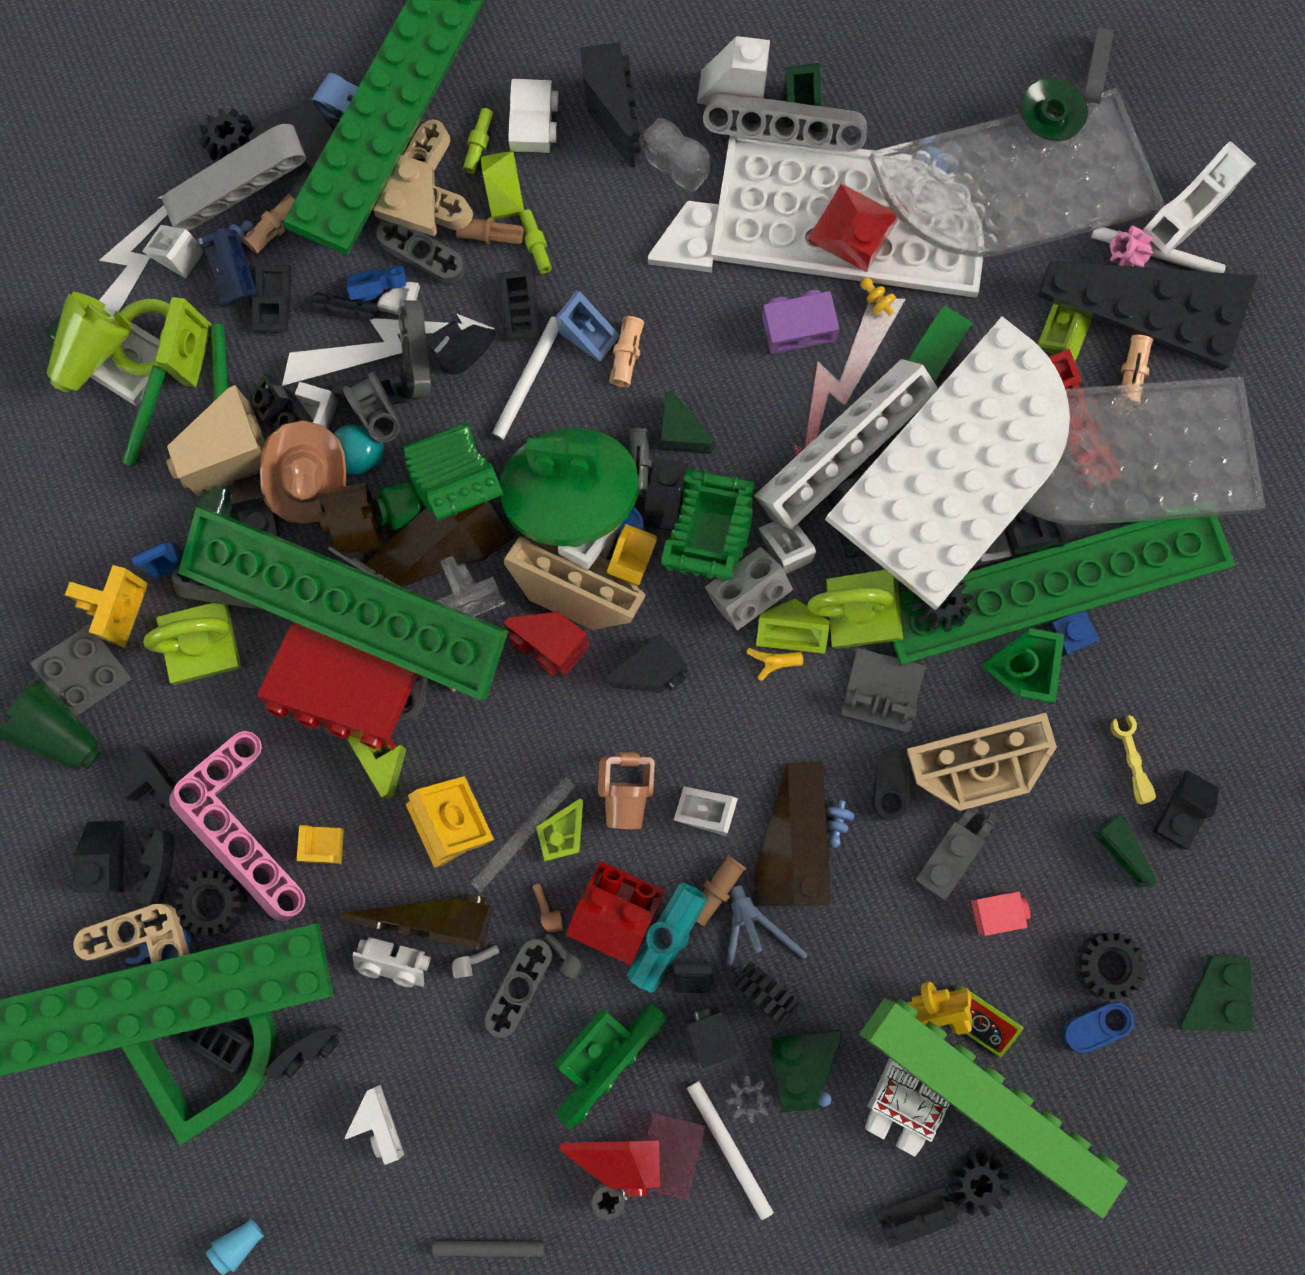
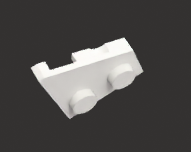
M687 201L649 253L648 264L712 272L713 258L711 257V250L719 205Z

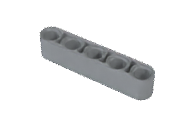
M727 93L712 95L707 101L703 115V123L706 128L717 134L848 152L860 149L865 144L867 135V121L861 113L856 111ZM722 108L727 112L728 116L720 119L716 118L711 110ZM754 112L760 116L761 120L757 123H750L745 119L744 115ZM781 117H788L793 120L794 124L790 127H782L778 124L777 120ZM820 121L827 128L822 132H816L811 129L810 125L813 122ZM848 126H855L860 130V133L850 137L843 130Z
M281 124L267 130L165 193L162 201L172 227L186 229L187 231L197 228L303 164L306 156L292 124Z

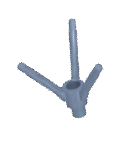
M743 886L731 888L729 892L733 900L731 904L733 915L726 965H733L739 929L743 925L746 926L755 951L757 953L762 951V946L753 924L754 921L761 923L802 959L807 957V953L770 922L757 907L753 906L751 898L746 897Z

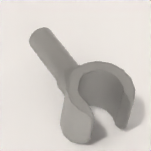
M497 945L477 954L455 959L452 963L453 977L456 979L473 976L471 964L479 963L500 953Z

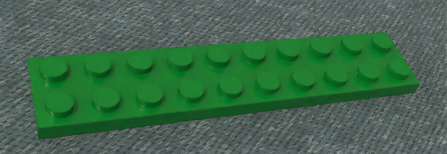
M407 0L283 221L285 229L348 256L486 0Z
M1208 501L1069 542L1064 547H1052L968 572L958 585L963 581L967 583L962 594L970 593L973 595V600L966 603L973 611L970 616H963L965 621L963 626L958 627L952 623V630L948 633L944 632L941 623L935 632L930 631L932 623L930 619L920 624L918 619L924 611L916 612L912 609L913 604L920 600L913 596L914 592L911 590L900 592L903 640L892 641L900 666L1056 621L1066 616L1093 610L1228 570L1234 567L1235 563L1213 503ZM947 598L939 606L941 609H945L947 605H950V603L946 604Z
M196 507L178 571L179 574L478 700L487 699L508 630L208 508Z
M312 924L1 999L0 1076L332 997L334 993L320 924Z

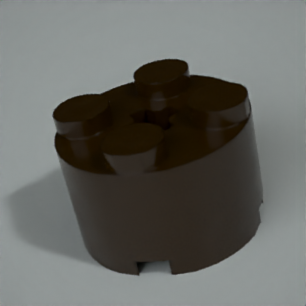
M365 482L318 493L320 508L323 512L319 514L323 533H330L332 540H329L331 548L347 558L383 548L380 525H377L375 516L377 513L369 486Z

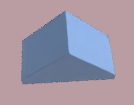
M577 290L556 316L559 334L600 362L620 337L619 333L588 299Z

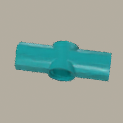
M686 883L678 885L658 922L653 924L646 933V942L627 973L630 982L650 993L656 991L677 953L687 946L689 933L709 900L704 893ZM665 929H668L672 935L670 946L666 945L663 940Z

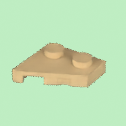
M401 155L374 208L376 217L435 237L437 233L434 210L436 209L434 195L435 178L432 165Z

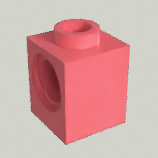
M1020 891L971 900L979 936L1028 928L1026 920L1031 917L1027 899L1021 898Z

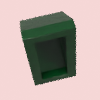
M819 63L785 68L783 85L785 102L821 106ZM787 117V124L790 127L794 122ZM813 122L810 125L811 129L821 132L822 122Z
M671 390L666 392L661 450L710 454L715 449V439Z

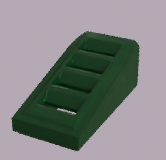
M1122 813L1113 815L1094 832V837L1139 887H1150L1157 882Z

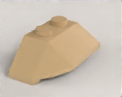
M519 537L504 559V565L529 601L553 612H559L566 618L591 630L631 623L646 596L636 584L607 574L610 560L598 556L590 568L586 570L558 554V546L538 543L528 537Z
M1042 713L906 750L916 784L956 810L961 811L1029 793L1057 746L1047 713Z

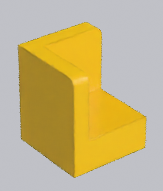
M625 524L616 544L607 574L639 585L657 541V536Z
M300 825L297 861L304 863L341 864L344 829Z

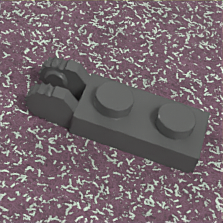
M979 806L965 809L957 822L954 821L914 881L943 901H946L985 843L983 839L997 821L998 817L992 812L984 818L976 834H973L965 826L974 817Z

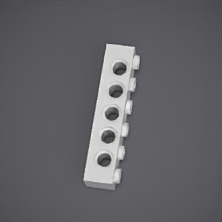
M901 359L759 490L754 497L771 520L792 529L917 413L938 390L922 364Z

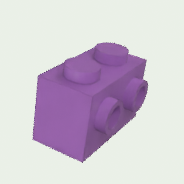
M812 290L798 298L788 300L787 297H778L763 305L762 320L771 355L837 341L840 328L831 291L821 293L819 290Z

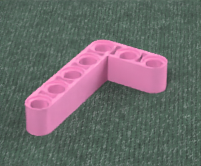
M242 731L231 737L184 776L172 790L169 802L173 811L269 916L277 921H287L297 915L304 907V893L216 797L219 792L246 771L261 753L262 745L258 736L252 732ZM236 744L246 745L251 751V756L247 758L240 757L235 752L234 746ZM210 766L219 767L224 773V779L219 781L211 779L207 774V768ZM182 789L192 790L197 796V802L194 804L184 803L179 797V791ZM209 815L216 816L221 822V829L212 831L206 828L204 817ZM229 843H241L245 848V856L237 858L231 855L228 849ZM255 868H262L269 874L268 884L262 885L255 881L253 878V870ZM285 894L291 897L293 901L292 911H284L279 907L277 902L279 895Z

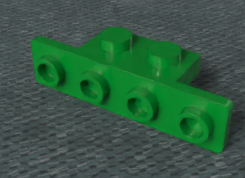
M653 1002L646 1006L628 1028L602 1008L555 1061V1066L578 1085L556 1110V1115L568 1130H571L577 1123L582 1122L587 1117L591 1106L597 1099L612 1088L614 1080L622 1070L630 1066L636 1060L639 1051L648 1040L654 1038L661 1031L667 1016Z

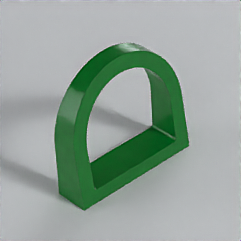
M271 1012L247 1017L253 1031L254 1049L246 1074L230 1093L197 1115H194L150 1040L122 1047L179 1145L195 1139L244 1106L262 1088L269 1076L265 1070L275 1060L276 1029Z

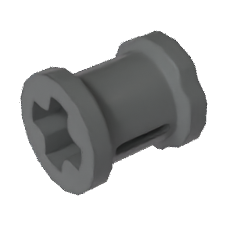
M601 1182L592 1198V1209L595 1214L604 1220H613L619 1217L624 1210L627 1196H624V1189H610ZM607 1191L611 1197L618 1196L612 1208H610L608 1202L601 1203Z

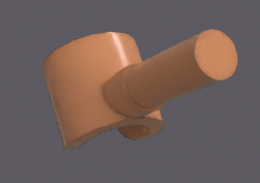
M536 884L532 886L540 907L542 926L547 932L562 931L561 911L549 912V905L541 885Z

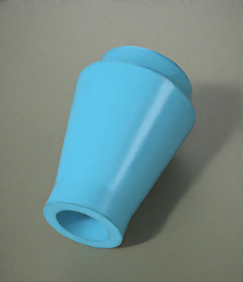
M250 1219L240 1227L211 1242L212 1247L206 1251V1255L222 1275H225L230 1270L234 1272L257 1242L264 1237V1234L258 1225Z

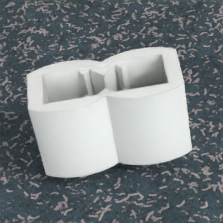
M512 79L509 117L510 151L550 153L551 143H557V122H551L552 112H558L559 93L558 91H553L552 80Z

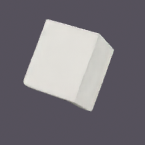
M299 382L295 395L301 402V405L309 413L313 423L324 425L329 429L338 405L332 391Z

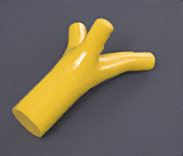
M752 648L747 649L748 655L765 663L764 669L757 676L760 681H763L768 674L777 669L803 666L802 652L772 654L759 652Z

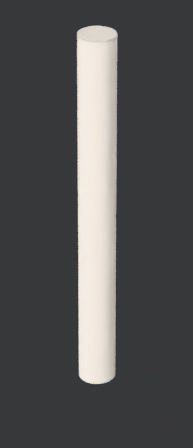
M1095 225L1091 238L1111 244L1118 231ZM1149 242L1153 251L1152 257L1201 272L1224 273L1225 264L1176 249L1165 254L1153 242Z
M556 317L550 318L491 434L499 440H504L559 332Z
M700 1081L693 1083L687 1087L689 1094L761 1220L766 1219L774 1213Z

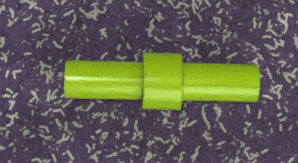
M481 108L475 130L470 131L467 141L469 149L462 168L466 173L475 174L481 152L486 151L489 141L487 133L493 117V111L490 109Z
M529 209L520 212L519 217L526 233L524 240L530 253H533L539 273H548L552 270V266L545 250L547 243L544 234L538 230L532 211Z

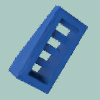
M163 543L137 554L131 559L136 567L155 580H159L172 574L180 566L183 555L176 543Z

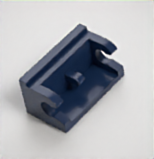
M220 229L196 239L197 245L205 249L221 296L216 299L218 306L226 307L258 296L237 230Z

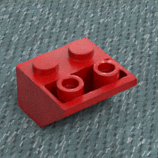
M559 612L511 617L504 622L509 632L507 638L511 641L510 643L524 655L532 652L535 655L534 659L538 662L537 664L553 677L556 673H559L565 678L590 647L587 633Z
M601 861L575 909L566 936L632 965L665 890Z

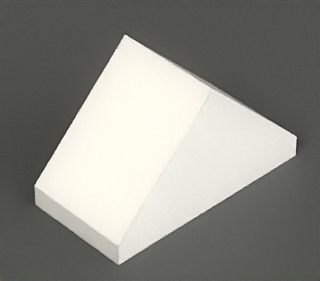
M160 225L142 251L150 258L185 279L204 253L203 249L197 245L194 237L186 229Z
M773 521L759 528L771 557L782 566L785 574L813 562L816 553L815 547L798 524L789 529Z
M684 786L674 821L727 836L738 798Z

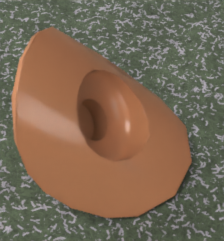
M304 420L282 424L267 437L261 456L260 482L262 494L265 496L263 500L270 512L289 522L300 524L320 522L319 514L323 512L320 508L318 493L346 486L345 453L340 440L324 425Z

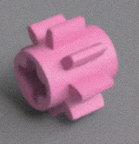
M1134 226L1130 227L1128 233L1119 230L1109 245L1113 255L1110 261L1119 266L1133 267L1136 265L1144 267V264L1153 254L1149 243L1152 240V236L1143 233V230Z

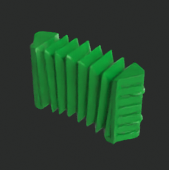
M467 422L403 447L406 459L405 464L419 500L423 501L424 506L428 507L429 512L434 514L436 521L452 515L456 516L459 512L482 503L486 504L487 501L503 495L491 463H487L481 454H478Z
M687 469L683 482V500L679 523H675V530L671 531V539L666 540L661 566L666 567L668 571L679 570L682 574L691 572L694 576L706 575L708 579L716 577L722 582L732 581L734 567H738L739 558L743 557V548L747 547L752 523V502L755 482L738 479V477L732 478L711 474L708 471L701 472Z

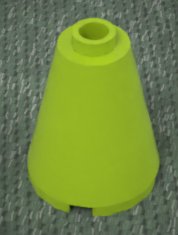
M73 292L72 295L69 293L64 302L46 372L51 379V385L63 392H69L70 389L79 390L130 336L133 329L130 321L117 311L112 315L104 309L106 304L95 298L78 292Z

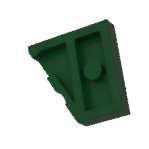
M1209 956L1202 970V979L1196 984L1190 996L1192 1000L1184 1018L1181 1017L1178 1022V1029L1253 1031L1250 957Z
M841 1031L771 1038L781 1113L818 1109L823 1095V1088L832 1070L833 1060L837 1049L841 1045Z

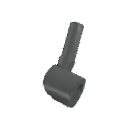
M551 933L547 934L544 937L546 942L565 960L559 971L576 980L584 968L583 961L569 953Z

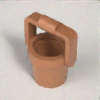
M617 752L615 756H604L601 758L599 763L598 793L600 797H605L606 827L616 829L642 828L646 797L653 795L655 763L652 758L640 756L637 752ZM611 764L635 767L643 764L642 784L610 783Z

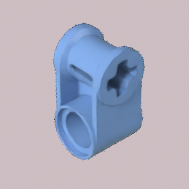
M328 73L311 101L317 105L323 115L340 121L358 86L347 82L334 73Z

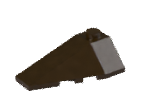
M488 501L486 504H479L457 513L456 516L452 515L436 521L434 514L430 513L428 507H426L385 544L382 549L365 562L364 565L368 566L369 569H373L375 575H383V580L387 578L398 586L404 587L422 581L425 577L443 571L445 573L454 570L457 566L486 559L510 541L513 536Z
M787 763L755 867V906L830 905L823 763Z
M465 893L463 900L453 898L340 913L339 920L377 929L394 930L405 935L428 937L429 940L473 949H484L493 906L485 905L486 897Z

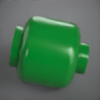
M410 482L384 487L379 493V498L374 499L380 524L387 525L392 531L403 529L426 508L423 501L419 500L414 485Z

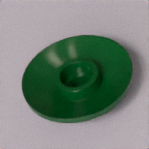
M1045 78L1033 83L1026 90L1021 102V114L1027 127L1037 136L1049 141H1065L1073 138L1082 130L1087 121L1088 107L1083 94L1073 84L1058 78ZM1047 113L1053 114L1054 117L1049 116Z

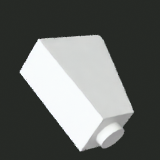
M736 36L701 70L697 103L707 105L709 98L716 93L764 99L770 40Z

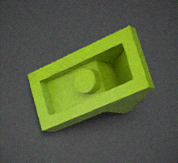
M349 736L347 740L381 798L389 800L394 797L406 748L399 745L394 750L378 757L377 754L382 752L381 749H371L360 743L361 739Z

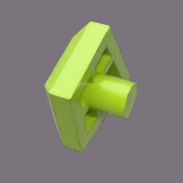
M578 799L536 826L545 862L580 853L583 815L582 799Z

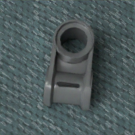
M372 372L368 374V379L351 388L345 386L342 389L356 415H359L370 436L378 442L386 443L396 438L400 426L385 390L375 373ZM382 417L390 419L383 426L374 424L376 420Z

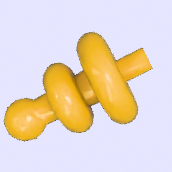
M863 278L860 286L869 293L866 301L868 303H876L872 308V314L879 315L885 311L891 316L894 311L890 306L896 299L895 294L891 293L884 297L885 288L883 286L875 288L872 279Z

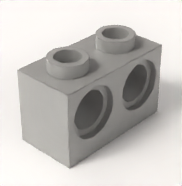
M759 547L741 560L738 567H734L732 581L722 582L717 578L705 586L717 610L736 630L742 628L793 590L782 566L762 547Z

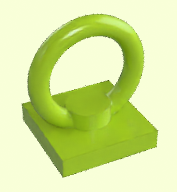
M172 297L170 304L158 299H143L126 306L120 314L128 321L149 312L163 315L166 321L160 335L159 348L155 360L146 363L135 362L126 356L121 344L111 355L116 365L123 371L135 376H150L152 366H159L182 385L196 387L212 324L184 298Z
M887 570L826 579L827 592L812 597L808 602V610L811 613L830 618L833 648L839 649L903 640L898 579Z
M210 603L156 617L158 628L150 631L143 640L145 648L149 651L164 653L169 681L172 685L241 669L227 604Z

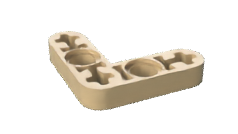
M428 120L418 128L403 156L416 160L425 159V163L431 164L435 171L449 146L450 135L440 121ZM434 186V195L436 197V209H434L435 223L453 230L463 229L468 226L472 220L473 211L465 198ZM447 206V208H448L449 210L454 211V212H458V211L461 209V212H460V213H454V214L451 216L450 213L448 212V210L445 209V207Z
M153 904L86 927L77 933L73 942L76 955L85 960L102 959L146 943L152 963L163 961L161 956L162 950L169 944L177 948L178 957L189 954L180 917H177V910L168 904ZM158 912L167 915V921L162 923V927L150 926L145 928L143 922L157 919ZM126 921L133 924L135 928L134 937L129 942H123L118 935L119 927ZM108 936L110 942L97 944L94 946V950L87 949L86 943L91 941V937L103 938Z

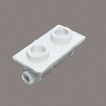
M371 937L367 940H360L357 953L353 952L352 955L354 968L359 973L370 978H378L379 975L391 978L396 984L404 987L424 986L423 970L427 971L431 958L425 956L424 951L400 945L397 956L392 957L393 943Z

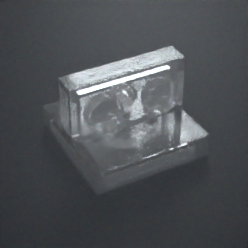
M454 556L440 561L453 594L436 600L437 602L474 617L505 604L502 593L493 577L475 584L465 563L458 565Z

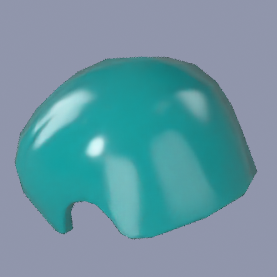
M348 424L334 433L340 440L345 453L346 475H365L368 470L381 464L385 449L383 442L374 440L364 425Z

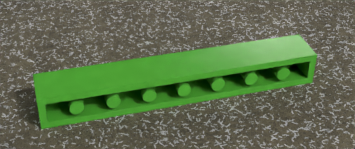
M884 998L859 1035L1082 1206L1104 1219L1128 1182L1116 1172L1120 1166L1102 1153L1096 1157L1089 1152L1088 1149L1091 1144L1077 1133L1071 1131L1067 1135L1060 1129L1062 1122L1050 1112L1043 1109L1039 1113L1033 1109L1031 1105L1034 1100L1016 1087L1011 1092L1003 1086L1002 1083L1005 1078L987 1065L984 1069L977 1066L973 1062L976 1056L959 1043L955 1047L944 1040L947 1033L930 1021L926 1025L915 1018L918 1011L907 1002L899 999L895 1003Z

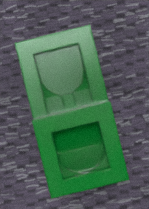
M943 306L908 361L922 364L932 380L936 382L973 322Z

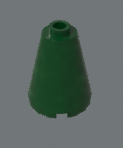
M37 679L36 686L31 683L5 713L9 719L6 726L0 723L1 741L76 771L82 767L89 769L101 753L97 750L99 741L52 689L40 679Z

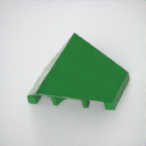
M1029 628L981 666L1018 698L1055 704L1064 634Z

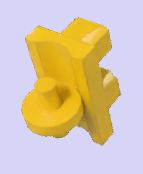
M927 982L921 985V995L912 997V1001L907 1002L918 1011L915 1018L924 1025L928 1021L934 1023L939 1028L940 1026L950 1025L953 1033L957 1035L970 1033L972 1030L973 1019L970 1012L972 996L968 988L949 992L948 989L937 991L932 982Z

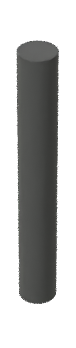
M433 1241V1256L544 1257L545 1254L544 1241Z

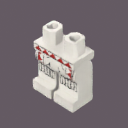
M889 1058L873 1097H871L867 1105L872 1110L868 1116L865 1129L885 1139L892 1122H896L904 1127L896 1147L915 1157L923 1147L926 1139L932 1142L949 1103Z

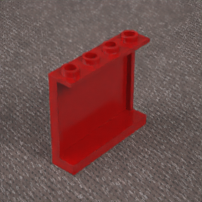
M292 622L257 696L266 705L265 710L280 718H285L286 715L296 717L300 724L312 729H316L318 725L329 728L328 732L336 737L347 740L349 736L361 739L360 743L374 750H380L381 746L394 750L396 745L390 737L419 674Z

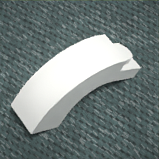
M1230 141L1180 195L1163 206L1143 229V233L1152 236L1151 241L1161 251L1168 254L1215 211L1256 163Z

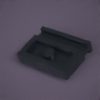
M1044 482L1006 527L1016 554L1045 550L1054 545L1064 547L1067 541V536L1047 485Z

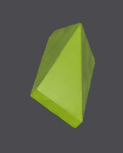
M509 151L481 156L482 172L492 218L496 220L518 216L524 210L514 152Z
M795 598L760 614L756 646L825 654L830 621L822 616L811 613L808 610V606Z

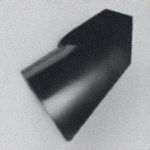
M453 320L425 338V341L446 373L460 374L472 366L486 352L493 342L496 332L494 329L474 324L461 330Z

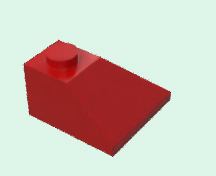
M841 183L810 234L808 241L867 272L898 221L900 214Z
M659 1140L560 1143V1151L610 1189H624V1196H647V1188L660 1187Z

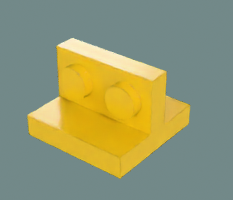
M113 565L103 591L69 582L65 595L77 601L75 604L76 608L87 611V614L94 616L89 629L91 634L113 645L125 648L148 583L129 570Z
M465 776L420 788L408 795L410 801L406 803V807L434 868L443 866L466 851L484 846L494 840Z

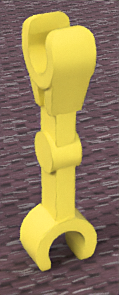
M1128 715L1126 716V722L1129 727L1127 732L1119 729L1117 719L1111 721L1110 730L1115 737L1123 741L1127 753L1126 760L1133 773L1134 796L1136 802L1142 805L1155 800L1156 795L1146 773H1143L1141 767L1142 760L1140 754L1136 751L1132 734L1137 728L1136 720L1133 716Z

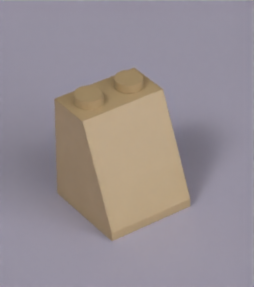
M235 385L223 392L167 446L171 458L166 461L171 475L174 479L179 478L183 487L191 489L197 496L232 484L234 480L260 473L265 439L252 405Z

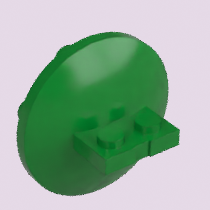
M584 428L559 429L542 434L536 438H528L527 443L513 454L501 475L500 486L503 495L500 498L506 517L523 535L538 543L553 546L579 547L609 534L628 517L635 505L639 491L637 468L628 450L614 438L604 433Z

